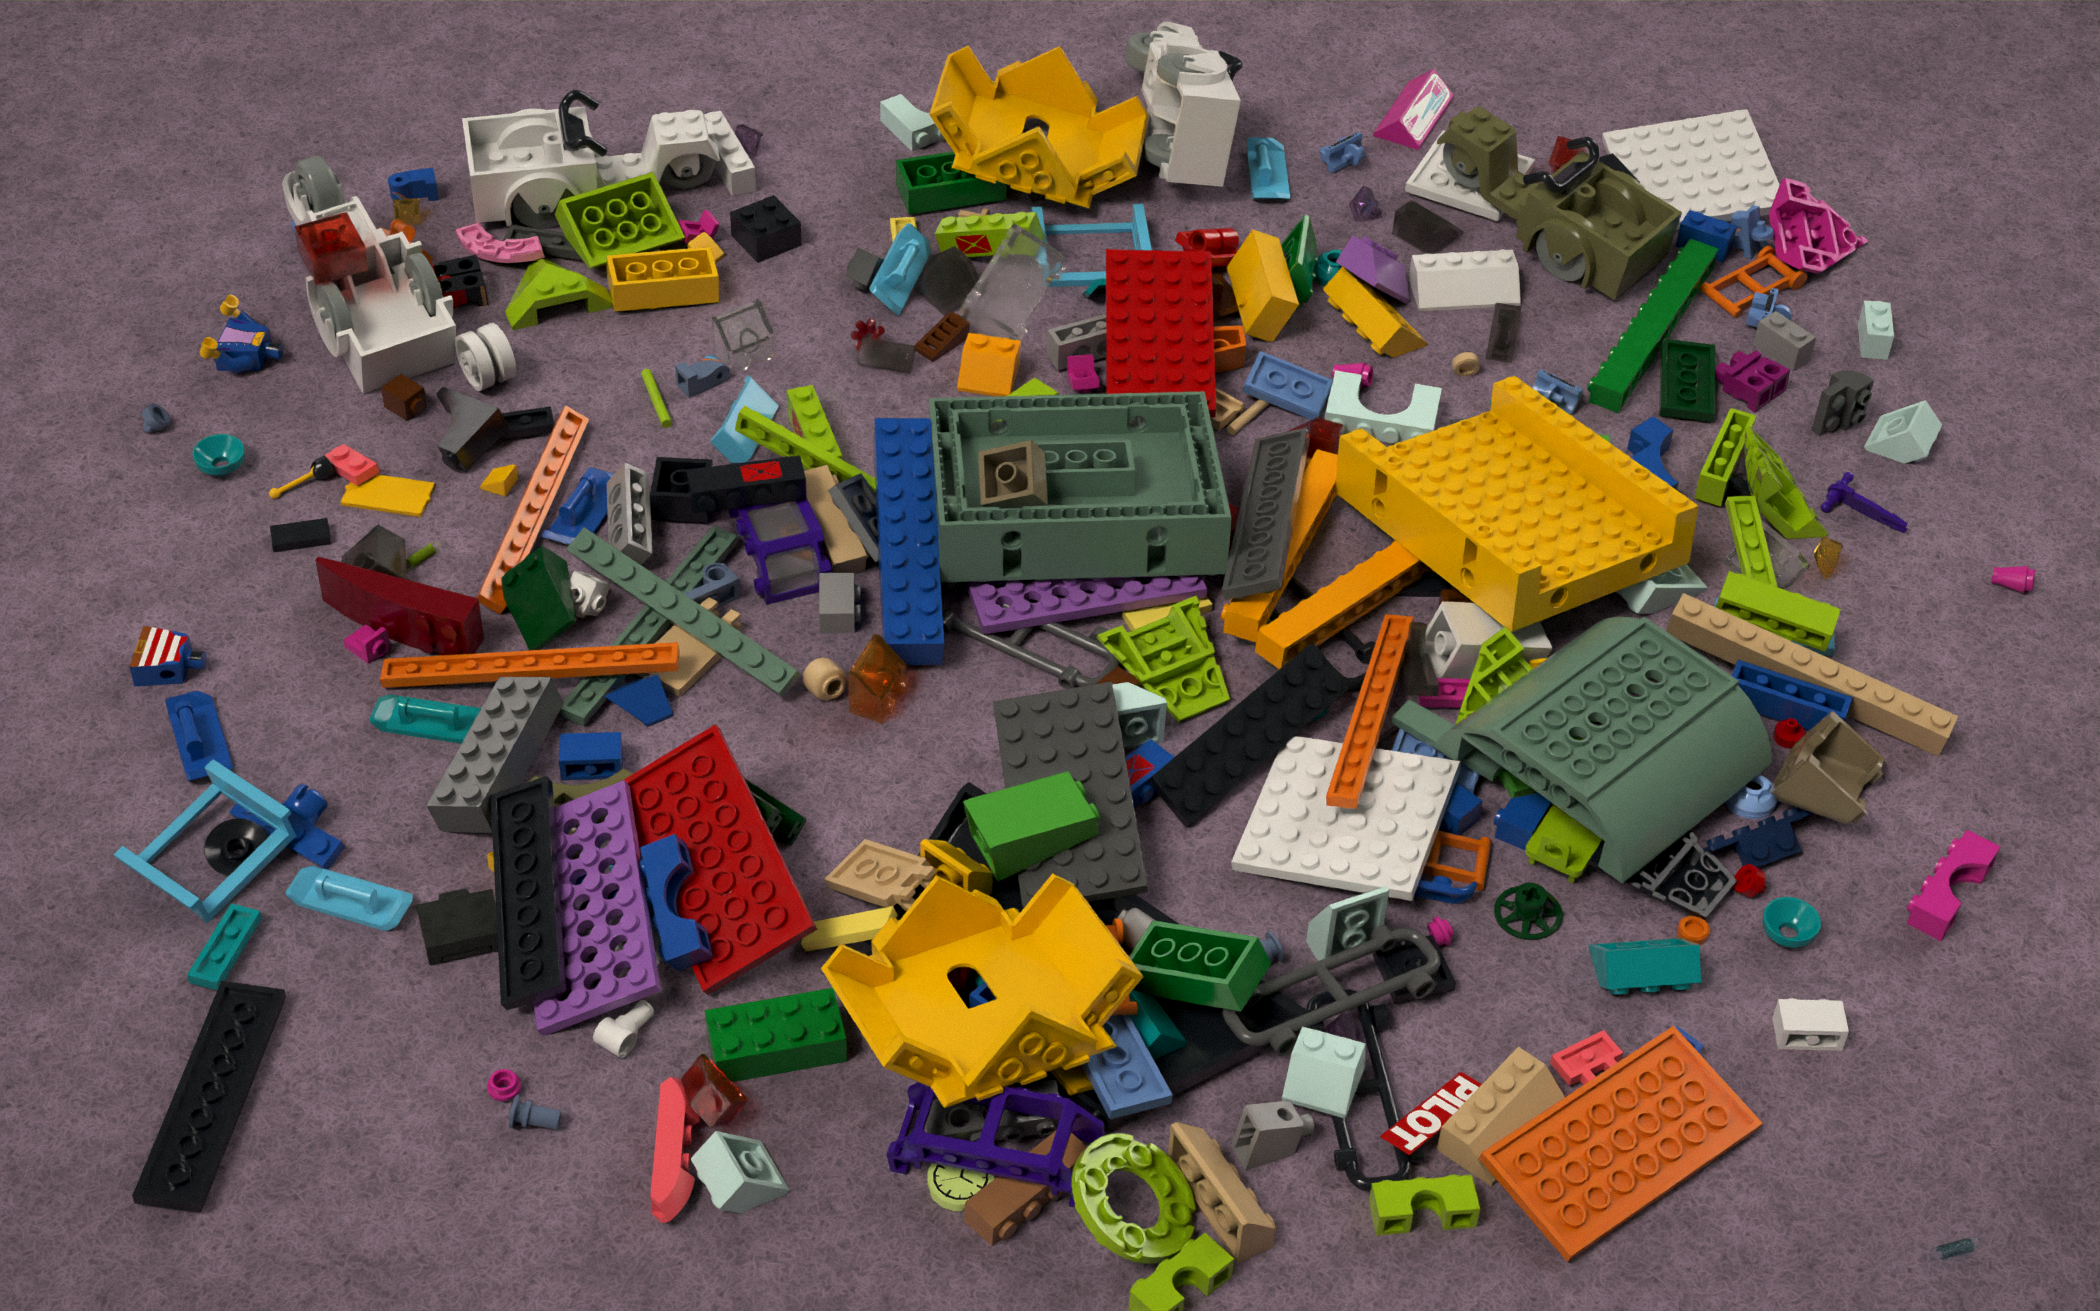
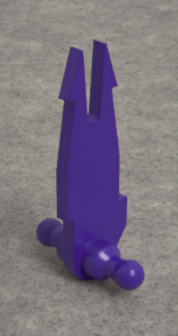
M1845 472L1841 480L1828 487L1826 501L1820 506L1822 512H1829L1832 505L1840 501L1861 514L1889 526L1891 529L1903 533L1906 532L1907 522L1848 487L1849 482L1854 479L1853 473Z

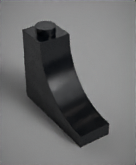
M442 387L436 395L446 412L451 415V422L446 435L437 447L443 455L442 461L448 467L467 472L509 428V425L498 407Z

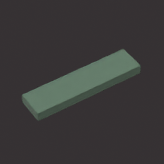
M1410 699L1392 717L1393 725L1435 748L1433 744L1437 739L1455 726ZM1477 748L1459 760L1461 764L1490 781H1493L1504 769Z

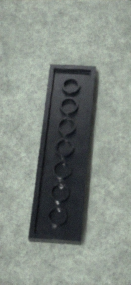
M1312 642L1147 781L1180 822L1187 827L1350 687Z
M548 776L490 795L501 1005L506 1010L566 991L553 782Z
M221 981L132 1197L135 1204L202 1212L286 999L285 989Z

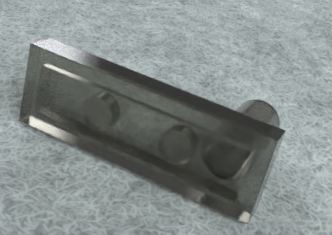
M1495 303L1486 359L1512 363L1521 306Z
M1421 622L1409 624L1407 652L1405 653L1400 670L1409 696H1438L1439 684L1429 654L1425 653L1427 625Z

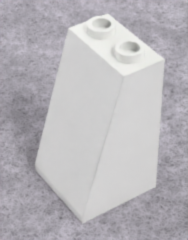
M1442 601L1419 642L1435 678L1471 679L1482 643L1503 629L1504 626L1475 603ZM1540 621L1511 632L1524 647L1522 657L1528 664L1529 660L1547 658L1552 650L1551 643Z

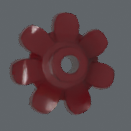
M872 318L867 320V324L861 320L856 322L855 326L858 331L851 332V338L858 340L855 344V349L861 351L866 347L867 353H874L876 350L875 345L881 347L884 344V340L880 338V335L885 333V329L882 326L875 327L876 321Z

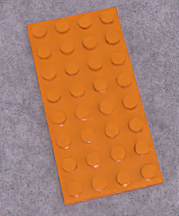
M1672 1026L1483 1151L1479 1160L1562 1257L1569 1262L1758 1131L1763 1123L1677 1028Z

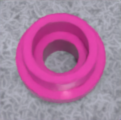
M1438 916L1432 918L1433 922L1427 924L1429 934L1434 936L1439 947L1451 945V937L1454 936V932L1446 919L1441 920Z
M508 1069L495 1071L487 1083L488 1094L497 1101L511 1100L519 1094L521 1089L519 1077Z

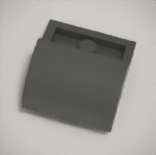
M1855 371L1833 373L1828 388L1824 389L1821 393L1811 431L1821 436L1827 431L1835 430L1837 426L1846 431L1854 425H1860L1866 417L1865 411L1872 397L1871 390L1874 380Z

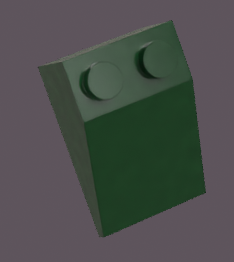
M543 545L533 553L528 554L523 561L513 569L508 570L501 577L504 599L529 651L541 650L576 623L567 561Z

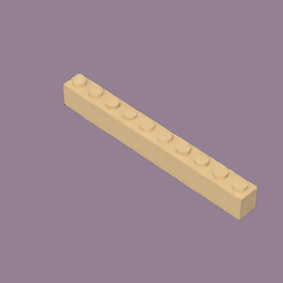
M1685 593L1682 594L1675 607L1666 632L1675 638L1736 665L1739 659L1851 696L1853 699L1847 716L1937 756L1940 755L1958 718L1957 715Z

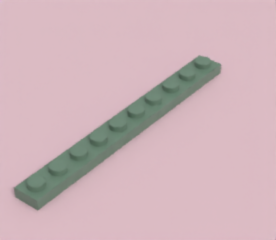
M713 525L666 582L683 594L702 586L703 569L705 566L711 563H722L738 544V535ZM645 605L611 646L654 644L671 622ZM628 674L585 676L563 701L564 704L559 712V716L585 726L607 700L604 696L615 690Z
M585 527L566 548L569 554L783 698L799 678L800 673L798 670Z

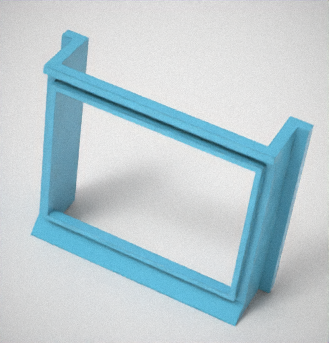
M1133 204L1132 223L1044 225L1042 207H1032V212L1037 213L1045 236L1037 252L1039 267H1042L1044 287L1089 286L1096 279L1106 278V271L1050 273L1046 235L1132 232L1135 250H1152L1143 204Z
M214 759L204 767L213 784L138 856L124 846L113 854L116 859L128 866L129 869L134 870L196 913L205 923L212 920L296 837L288 820V817L292 814L288 808ZM223 794L276 830L201 902L198 897L151 866L150 863Z

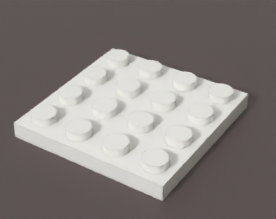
M1436 139L1406 182L1405 191L1499 221L1504 212L1487 202L1481 196L1480 188L1463 186L1450 175L1443 159L1445 143L1437 144ZM1517 154L1518 171L1524 175L1529 174L1534 167L1535 159Z

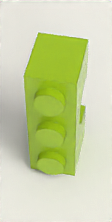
M1452 1174L1439 1178L1418 1177L1402 1181L1383 1180L1378 1183H1372L1369 1206L1376 1236L1410 1233L1413 1211L1417 1209H1428L1436 1213L1441 1220L1443 1230L1474 1228L1477 1226L1480 1205L1472 1175L1460 1176Z
M1206 1232L1196 1240L1190 1239L1172 1259H1164L1157 1266L1154 1273L1146 1279L1141 1278L1133 1284L1130 1289L1129 1310L1183 1311L1185 1298L1176 1291V1288L1182 1285H1192L1200 1289L1208 1297L1232 1277L1234 1258Z

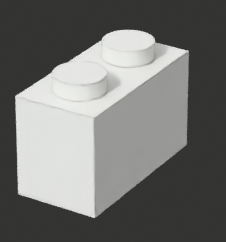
M1778 999L1772 1017L1778 1049L1843 1050L1849 1033L1843 1001L1827 999Z

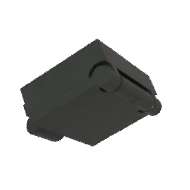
M466 888L440 893L436 901L416 905L429 965L442 963L441 957L443 962L489 953L491 952L490 946H492L493 951H498L496 902L492 889L469 893Z

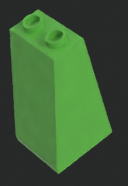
M1069 771L963 801L971 836L997 881L1005 879L1099 834L1097 821L1100 820L1098 810L1093 803H1087L1085 800L1086 792L1082 783L1079 780L1074 781Z

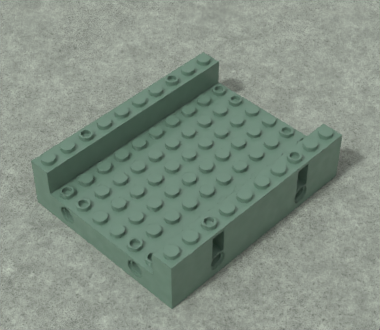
M1205 391L929 398L940 582L958 583L1003 580L1012 582L1016 580L1042 581L1045 579L1071 580L1074 578L1101 579L1108 577L1131 578L1181 575L1215 576L1226 573L1229 560L1231 513ZM1032 440L1045 451L1048 505L1023 506V508L981 506L979 451Z

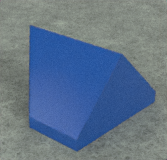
M658 674L644 676L620 686L604 696L642 721L646 727L673 717L672 709Z

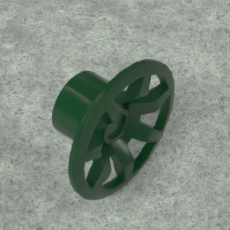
M1532 882L1523 883L1520 886L1505 890L1496 899L1494 905V915L1498 925L1508 934L1523 940L1546 938L1559 928L1562 921V909L1556 898L1541 885ZM1515 894L1513 902L1504 900L1508 896ZM1546 900L1553 905L1554 909L1545 907ZM1500 906L1514 911L1502 919ZM1542 915L1544 917H1556L1555 923L1549 927ZM1518 919L1522 920V932L1512 929L1507 924L1516 922ZM1535 922L1536 926L1544 932L1528 934L1530 923Z

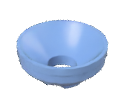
M1761 774L1752 780L1760 784L1761 789L1752 790L1745 785L1724 802L1734 814L1747 819L1768 817L1775 811L1778 800L1770 794L1773 783Z

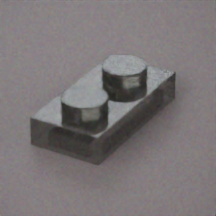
M863 337L857 363L863 366L911 374L916 347Z

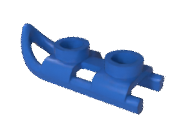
M1435 876L1433 882L1421 880L1420 878L1414 896L1458 904L1472 897L1476 890L1477 882L1473 881L1466 887L1454 888L1451 887L1452 880L1445 876Z

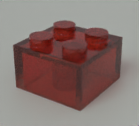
M347 212L294 226L298 252L316 285L368 270L366 247Z

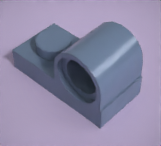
M711 563L703 569V585L684 594L699 605L710 597L718 602L717 608L740 598L739 578L725 564Z

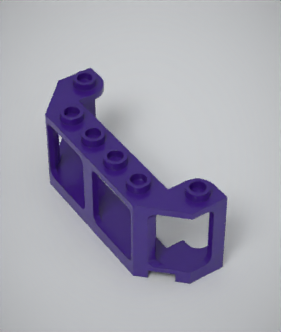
M920 1082L909 1086L907 1091L909 1105L898 1139L890 1143L886 1154L890 1171L906 1175L910 1162L914 1163V1168L921 1169L923 1162L1032 1182L1050 1186L1051 1194L1058 1196L1059 1191L1070 1193L1069 1207L1075 1208L1072 1193L1073 1171L1062 1162L1069 1137L1073 1133L1081 1141L1094 1142L1098 1138L1105 1136L1104 1123L1070 1099L1063 1098L1058 1094H1041L1031 1092L1023 1087H1002L1003 1093L981 1101H978L976 1097L963 1101L989 1107L979 1140L971 1142L926 1133L924 1128L933 1100L938 1098L930 1086ZM916 1110H920L912 1133L908 1135ZM1009 1110L1059 1120L1050 1152L1047 1155H1039L995 1146L994 1140L1003 1111Z

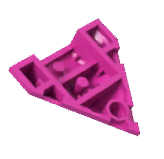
M1784 178L1781 180L1769 212L1770 224L1774 233L1775 251L1779 260L1800 270L1819 274L1868 242L1862 235L1857 237L1849 229L1851 225L1824 200L1817 201L1809 193L1810 188L1805 183Z

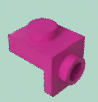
M709 210L703 211L699 222L677 220L685 236V239L682 241L686 244L703 232H706L714 239L719 227V222Z
M1092 354L1068 356V383L1072 390H1076L1078 393H1088L1093 388H1099V377L1095 372L1094 356Z

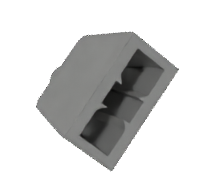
M1289 1101L1245 1105L1231 1147L1244 1170L1247 1171L1293 1155L1301 1136L1314 1132V1122L1309 1114L1299 1116L1293 1104Z

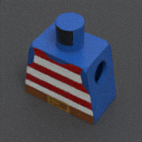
M143 626L129 666L134 686L184 683L188 668H205L206 653L205 651H192L190 638L185 633Z

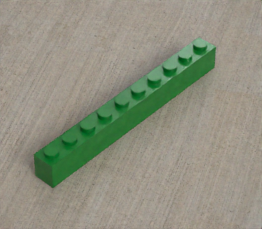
M1689 239L1685 247L1679 248L1675 261L1671 260L1668 265L1666 275L1662 274L1660 276L1657 288H1652L1649 293L1647 303L1641 304L1637 318L1633 317L1631 319L1627 333L1622 332L1618 346H1613L1610 350L1608 361H1603L1599 367L1597 377L1593 376L1587 388V391L1590 392L1589 403L1619 413L1660 351L1662 339H1668L1700 291L1701 284L1707 280L1715 268L1719 248L1693 239Z

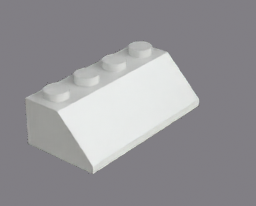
M1513 250L1450 252L1412 255L1408 279L1419 312L1520 306L1519 266Z

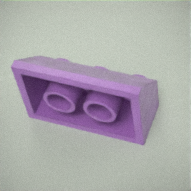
M1352 235L1336 262L1377 289L1405 304L1409 302L1405 266L1397 261L1399 256L1366 236H1363L1361 240Z

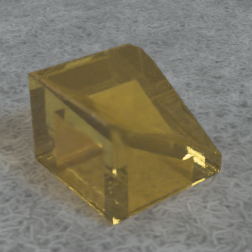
M1825 536L1821 538L1815 548L1814 557L1822 578L1829 579L1838 564L1843 546L1842 543Z

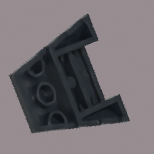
M1689 830L1625 883L1677 910L1705 920L1737 880L1710 851L1705 852L1697 843V836ZM1603 843L1588 860L1587 864L1605 872L1598 867L1604 847Z

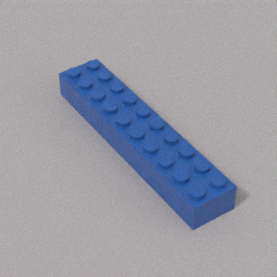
M875 418L873 448L883 665H942L944 632L931 418Z

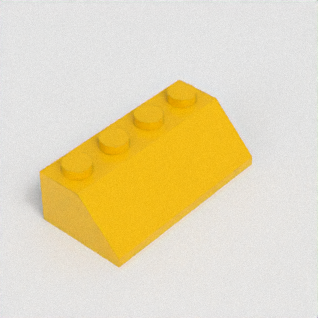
M1342 266L1323 288L1329 296L1327 301L1337 310L1341 308L1344 311L1341 316L1351 325L1356 324L1358 326L1356 332L1364 339H1370L1372 341L1370 346L1381 356L1386 353L1394 358L1428 344L1371 284Z

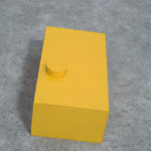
M1252 229L1228 264L1227 270L1245 334L1273 342L1299 303L1279 238Z
M711 247L606 256L607 278L614 312L719 302V276Z

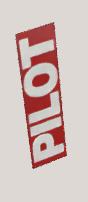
M1460 1072L1379 1137L1410 1155L1439 1132L1447 1120L1482 1084Z

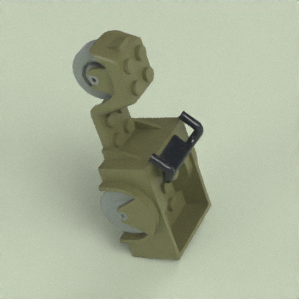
M1479 106L1473 108L1467 114L1461 111L1450 119L1448 129L1437 139V144L1445 143L1443 159L1450 175L1463 186L1480 188V194L1487 202L1516 219L1515 224L1518 225L1515 237L1525 243L1523 251L1527 253L1536 246L1539 260L1554 277L1563 281L1573 282L1584 276L1581 288L1585 290L1591 285L1608 297L1616 300L1668 255L1682 212L1645 190L1632 176L1620 171H1614L1600 162V150L1593 138L1581 137L1569 140L1567 142L1569 150L1587 147L1589 154L1581 151L1552 175L1545 171L1527 175L1519 172L1516 129Z

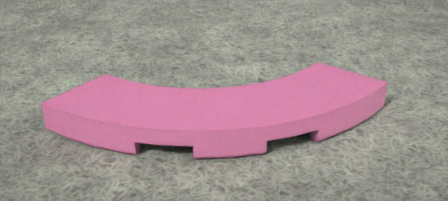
M481 223L456 229L462 246L469 253L477 254V257L487 261L518 263L545 258L538 236L499 241L485 231Z

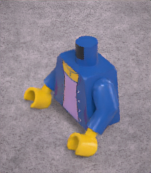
M228 295L225 301L222 302L220 311L225 316L233 315L235 318H229L218 342L211 337L204 338L200 349L201 357L205 359L213 357L217 371H230L233 374L245 371H261L267 358L281 359L283 356V344L272 342L269 328L254 321L245 311L242 310L240 312L237 309L239 305L238 298L234 295Z

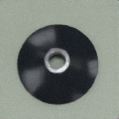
M236 818L224 821L209 833L205 841L204 853L206 860L216 872L229 876L267 839V835L261 826L248 819ZM237 849L244 850L239 855H233V852Z

